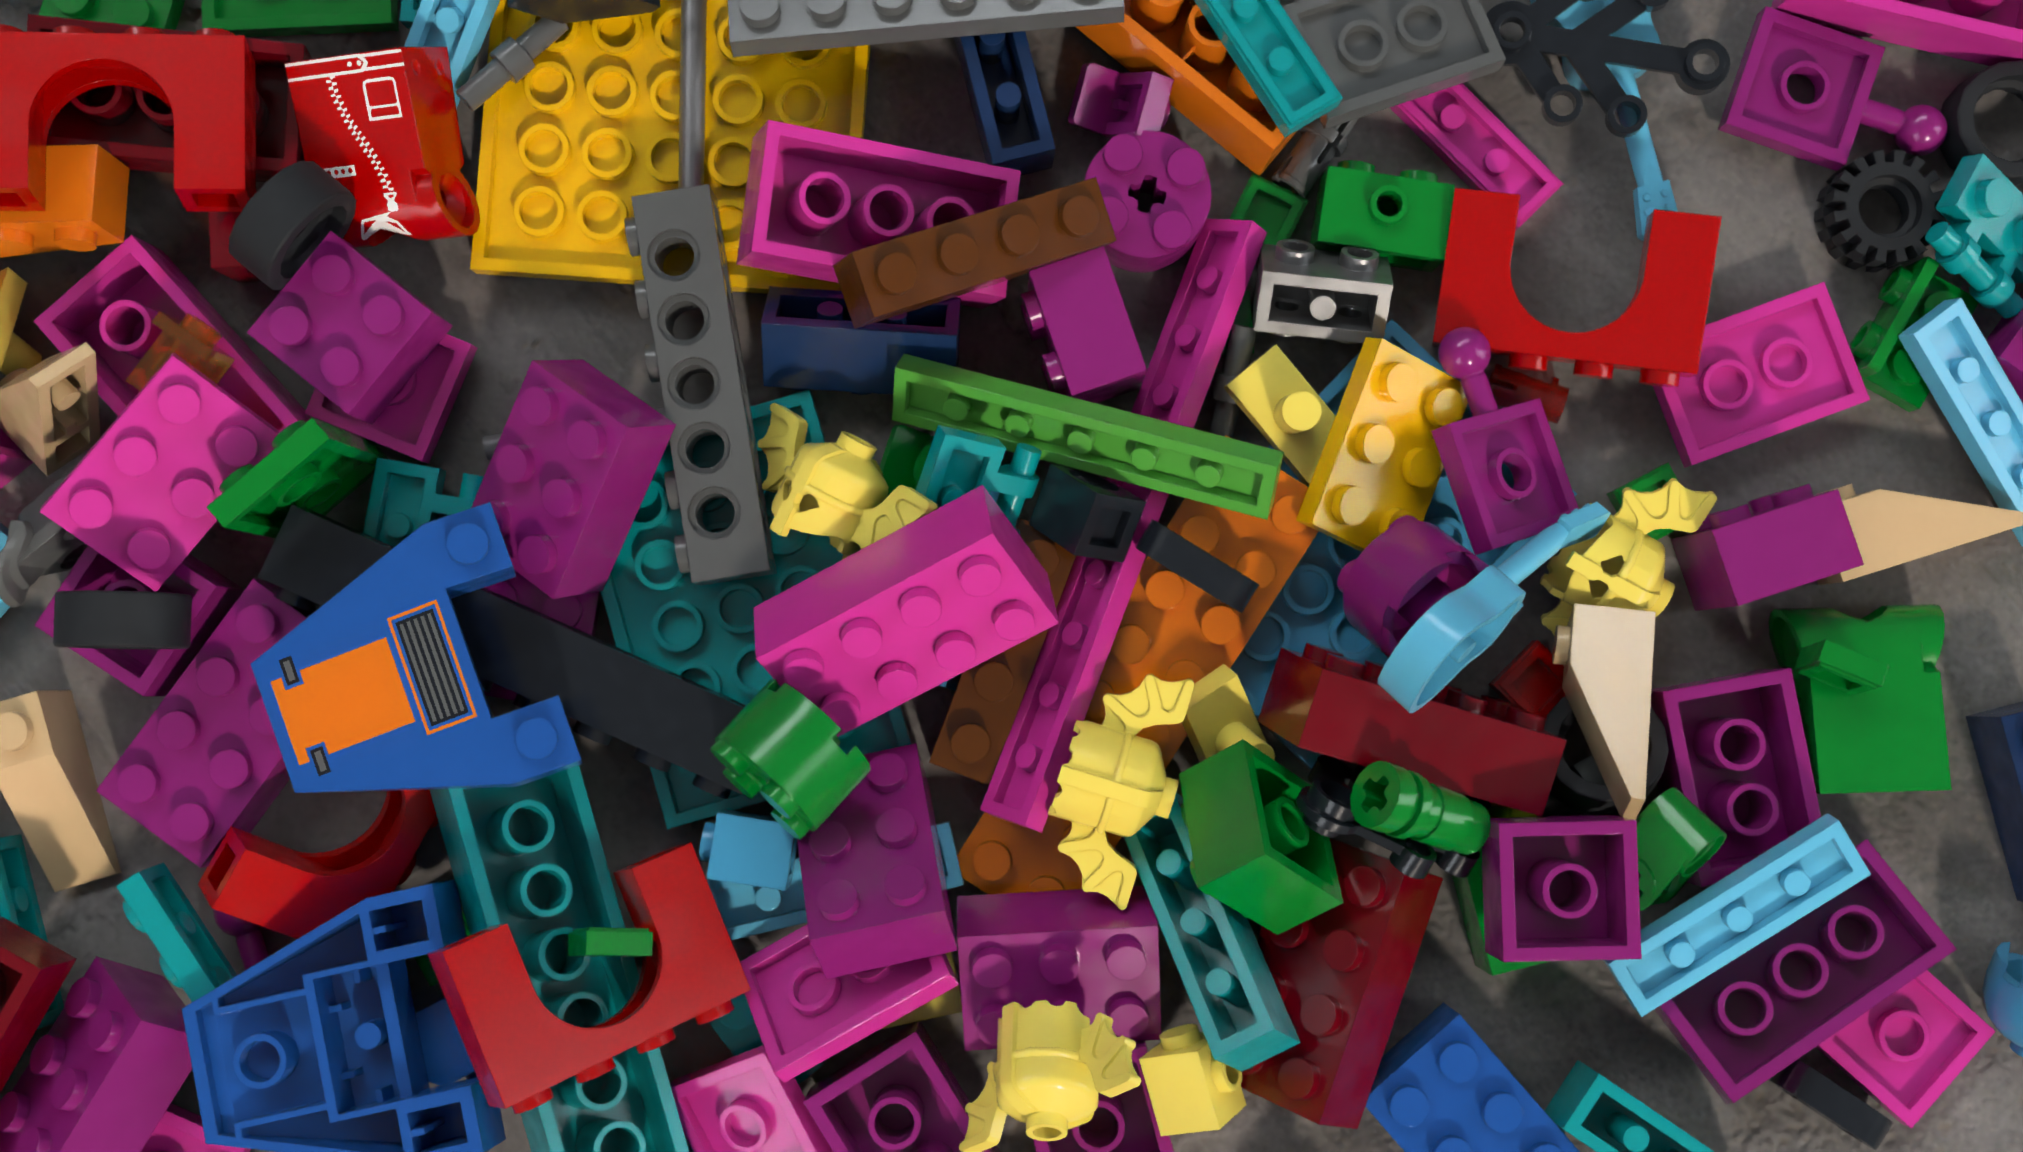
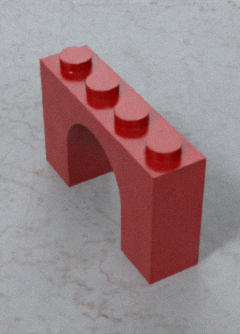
M0 24V211H45L46 145L52 122L60 110L73 98L91 89L113 85L135 87L149 92L161 99L172 109L174 121V190L187 212H241L250 198L256 193L255 60L245 35H235L228 30L220 28L199 29L194 35L165 34L161 30L151 27H131L126 29L124 33H95L88 28L74 25L58 26L53 29V32H23L17 27Z
M1455 188L1432 347H1439L1444 336L1450 331L1460 327H1470L1477 329L1485 335L1491 347V354L1509 356L1508 367L1547 371L1548 361L1574 364L1573 375L1597 379H1612L1614 369L1640 372L1638 383L1663 387H1678L1680 377L1690 378L1698 374L1722 216L1654 209L1647 217L1636 290L1626 310L1618 319L1604 327L1587 332H1565L1550 328L1532 317L1518 300L1512 285L1511 257L1521 195Z
M430 790L387 791L383 807L369 829L351 843L326 852L307 853L296 851L230 826L198 882V886L212 909L299 939L365 898L394 892L397 885L403 884L409 878L415 866L418 847L427 831L439 823Z
M692 842L667 848L613 872L635 928H649V932H653L652 956H642L640 978L631 998L621 1010L604 1022L585 1028L574 1026L562 1021L544 1006L533 988L508 923L487 927L428 953L436 977L490 1107L506 1109L512 1106L515 1114L536 1108L554 1097L551 1090L552 1086L572 1076H575L577 1083H584L595 1079L616 1067L613 1056L636 1046L639 1054L661 1047L676 1038L673 1027L694 1017L698 1025L718 1019L735 1009L731 999L751 990Z

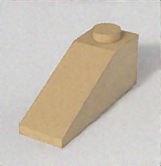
M87 342L48 357L28 370L26 368L16 369L0 381V428L46 476H49L94 446L100 439L96 352Z
M1852 483L1827 490L1838 489L1864 565L1819 579L1817 582L1818 585L1845 582L2023 526V512L1883 489L1855 494Z
M1574 603L1568 625L1556 626L1552 663L1564 665L1562 689L1620 817L1636 820L1646 799L1656 612Z
M37 690L0 701V790L54 892L122 873L101 796L96 791L98 785L72 691Z

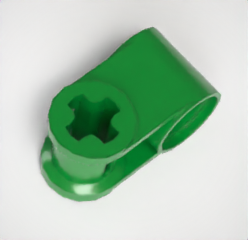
M1674 787L1666 790L1653 800L1636 820L1640 911L1645 910L1651 904L1665 903L1674 898L1693 874L1714 856L1727 838V834Z

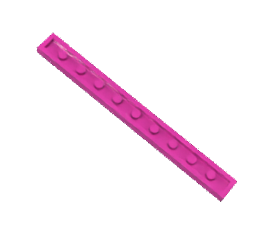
M1206 219L1194 245L1132 408V413L1194 428L1267 234L1253 220ZM1108 478L1146 502L1123 562L1076 556L1056 608L1059 623L1048 629L1011 731L1006 739L981 805V811L1042 833L1049 808L1052 806L1055 793H1057L1060 786L1057 780L1062 764L1069 762L1072 737L1078 735L1073 731L1076 720L1084 721L1146 557V554L1136 549L1135 546L1151 520L1159 522L1169 495L1168 493Z

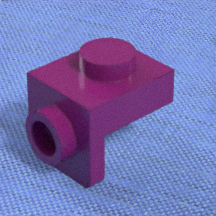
M1085 63L1081 67L1068 122L1073 126L1110 139L1116 135L1134 131L1135 135L1141 136L1143 130L1160 131L1165 126L1170 114L1169 96L1174 79L1153 71L1120 73L1096 63Z

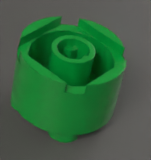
M771 679L715 737L716 743L710 748L714 756L726 767L722 771L726 778L750 799L760 792L768 803L774 807V810L771 812L774 819L799 840L809 830L815 832L871 771L869 762L856 745L847 755L839 747L841 742L836 735L842 729L829 716L790 685L784 683L779 688L776 679Z

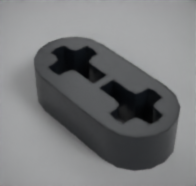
M1153 519L1135 546L1136 549L1241 613H1243L1259 587V584Z
M1798 1059L1768 1079L1775 1086L1874 1150H1877L1893 1125V1122Z

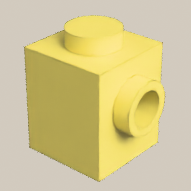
M1181 1025L1164 1031L1159 1035L1161 1042L1139 1059L1160 1135L1168 1136L1220 1130L1246 1106L1241 1087L1242 1072L1213 1058L1203 1032H1199L1198 1025Z

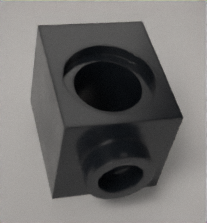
M1050 464L1029 525L1073 555L1123 562L1146 502L1107 477L1066 466Z

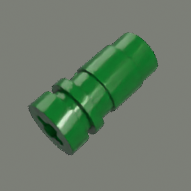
M1376 761L1369 764L1358 775L1352 788L1350 797L1351 812L1355 821L1362 827L1385 833L1394 838H1411L1441 850L1454 851L1465 855L1477 852L1484 846L1489 837L1491 828L1490 815L1483 805L1469 800L1463 794L1429 783L1421 774L1406 770L1390 762Z

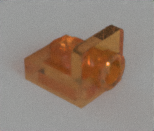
M159 311L151 322L163 331L125 381L140 391L174 352L217 384L235 359L216 346L222 335L201 319L187 312L184 318L179 320Z

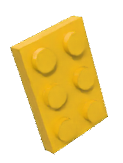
M1366 337L1296 521L1361 552L1375 538L1388 530L1389 526L1399 517L1409 515L1414 516L1419 521H1424L1444 468L1431 431L1446 424L1462 420L1468 402L1461 382L1383 338Z

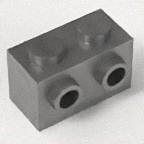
M1283 239L1278 241L1276 245L1263 244L1260 250L1253 296L1254 331L1271 333L1282 337L1302 336L1330 339L1346 344L1364 343L1366 337L1384 339L1393 290L1388 257L1380 256L1373 249L1350 246L1343 247L1341 252L1317 250L1311 243L1297 239Z

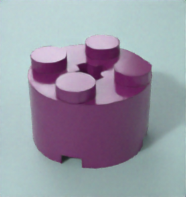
M1143 130L1141 136L1135 135L1134 131L1112 137L1093 158L1084 179L1088 180L1096 177L1117 240L1104 248L1110 264L1117 268L1136 273L1155 272L1183 257L1195 245L1202 231L1211 205V183L1206 170V164L1203 156L1197 150L1192 149L1179 138L1164 132ZM1140 193L1152 195L1153 205L1149 213L1137 210V198Z
M1406 515L1396 519L1389 526L1388 530L1375 538L1362 551L1357 559L1348 562L1341 569L1337 586L1343 593V607L1349 623L1389 658L1400 640L1427 610L1447 594L1469 583L1489 565L1439 527L1428 522L1419 521L1414 516Z

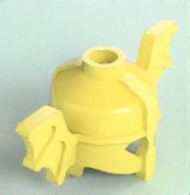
M776 403L770 405V426L766 435L759 439L757 445L766 454L768 461V475L762 483V489L773 493L777 492L772 501L771 511L774 519L769 529L778 535L787 537L790 529H794L804 533L828 536L830 538V545L843 554V560L938 508L935 502L915 489L904 485L897 486L887 497L888 485L877 461L872 459L877 448L869 442L851 433L841 431L836 442L804 444L808 428L807 421L785 406Z
M1671 478L1662 488L1651 492H1639L1629 487L1622 490L1621 508L1614 516H1609L1595 537L1562 548L1557 556L1550 558L1547 565L1549 574L1544 573L1540 579V584L1550 594L1559 598L1560 601L1556 608L1541 615L1542 624L1555 635L1557 625H1568L1574 603L1656 612L1655 617H1657L1669 603L1675 590V584L1664 578V545L1648 536L1647 533L1655 529H1672L1689 533L1696 532L1717 501L1716 494L1713 491H1693L1685 488L1676 478Z
M1149 673L1145 676L1140 686L1131 692L1120 695L1104 694L1103 702L1106 713L1102 724H1098L1088 720H1076L1073 731L1078 735L1072 737L1069 747L1071 752L1069 762L1062 764L1057 782L1061 785L1062 791L1055 793L1048 815L1072 821V828L1070 833L1060 841L1058 850L1070 856L1078 864L1082 874V889L1084 892L1101 893L1107 896L1120 910L1126 909L1137 876V867L1115 850L1109 843L1106 832L1122 837H1131L1154 815L1168 819L1179 780L1166 777L1159 745L1152 740L1136 736V734L1143 728L1153 725L1179 724L1183 722L1194 689V681L1190 678L1170 682L1161 680Z
M1047 1000L1035 1001L1026 1008L1017 1002L1003 1006L1002 1018L998 1019L997 1062L990 1061L988 1063V1079L983 1091L972 1103H967L965 1106L969 1122L965 1139L960 1143L959 1150L962 1152H982L996 1146L1000 1142L1007 1114L1017 1121L1026 1123V1135L1032 1139L1057 1141L1065 1138L1069 1129L1091 1121L1094 1111L1098 1108L1099 1093L1111 1098L1140 1085L1141 1078L1137 1075L1132 1064V1051L1136 1047V1042L1123 1035L1117 1037L1112 1030L1113 1018L1101 1012L1096 1014L1094 1022L1090 1025V1018L1079 1011L1075 1002L1065 1001L1063 1005L1054 1006Z

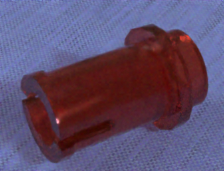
M1496 363L1489 378V382H1491L1490 387L1497 405L1506 408L1540 398L1547 420L1555 424L1558 423L1570 389L1569 387L1559 385L1558 377L1552 376L1550 381H1546L1502 367V365ZM1494 384H1498V385H1501V386L1510 388V389H1512V390H1509V389H1506V388H1503V387H1500V386H1497V385H1494Z

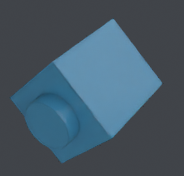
M724 809L717 812L715 823L706 822L704 825L699 849V861L709 862L706 879L786 891L792 883L798 842L797 838L786 831L773 816Z

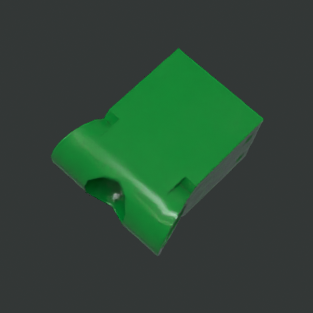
M1886 605L1879 607L1862 619L1827 607L1773 609L1770 612L1768 621L1769 636L1776 659L1781 668L1792 669L1817 794L1952 790L1941 673L1935 667L1940 656L1945 631L1944 613L1939 605ZM1824 639L1890 665L1882 687L1856 695L1848 694L1797 673L1798 670L1794 668L1801 648Z

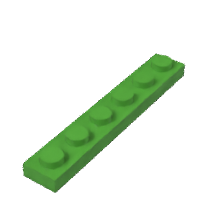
M903 354L895 366L892 420L935 432L937 426L942 425L996 438L1006 447V451L1015 452L1018 443L1029 444L1042 451L1040 460L1266 520L1273 507L1284 454L1283 451L908 354Z

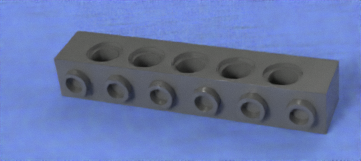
M709 184L631 196L634 217L625 218V233L631 256H641L644 280L635 281L634 283L635 297L641 319L650 318L654 339V343L645 344L644 346L645 361L650 381L652 383H661L664 407H658L655 410L676 424L667 444L671 447L674 470L665 471L664 479L669 506L671 510L680 509L684 534L675 535L674 538L679 570L681 574L690 573L692 583L700 586L777 574L717 197ZM678 248H687L694 252L693 264L687 272L678 276L664 273V260L671 251ZM689 310L703 313L704 325L697 336L687 340L675 338L673 326L680 314ZM697 373L712 375L714 378V390L711 396L702 403H687L683 396V387L688 378ZM710 435L721 437L725 449L720 462L710 468L697 467L693 459V450L696 443L703 437ZM715 499H729L735 510L732 524L722 532H709L703 523V512L706 506Z

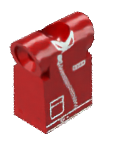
M396 47L284 63L305 161H314L346 187L356 199L355 215L347 233L343 237L345 241L356 248L377 246L396 233L428 241L472 236L478 231L480 214L476 197L467 179L460 172L464 165V157L447 47Z

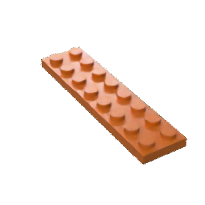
M1280 469L1274 504L1267 520L1184 498L1168 523L1167 528L1258 583L1259 587L1243 613L1147 556L1142 564L1084 721L1088 720L1102 724L1106 715L1103 702L1104 694L1120 695L1131 692L1140 686L1145 676L1149 673L1161 680L1170 682L1190 678L1195 684L1222 664L1229 668L1232 667L1319 532L1296 521L1308 486ZM1181 722L1179 724L1146 727L1136 736L1152 740L1159 745L1166 769L1187 737V733ZM1061 785L1059 786L1057 793L1062 791ZM984 812L957 854L962 878L987 894L1082 889V874L1078 864L1070 856L1058 850L1060 841L1071 831L1072 821L1048 815L1041 833ZM1106 832L1109 843L1115 848L1122 836Z

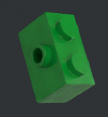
M1357 160L1340 161L1337 167L1328 165L1318 185L1310 243L1314 245L1315 249L1341 252V249L1347 246L1373 249L1380 256L1388 257L1389 265L1392 267L1431 273L1444 261L1455 190L1454 184L1438 182V175L1423 170H1404L1400 172V176L1375 173L1376 167L1373 164Z

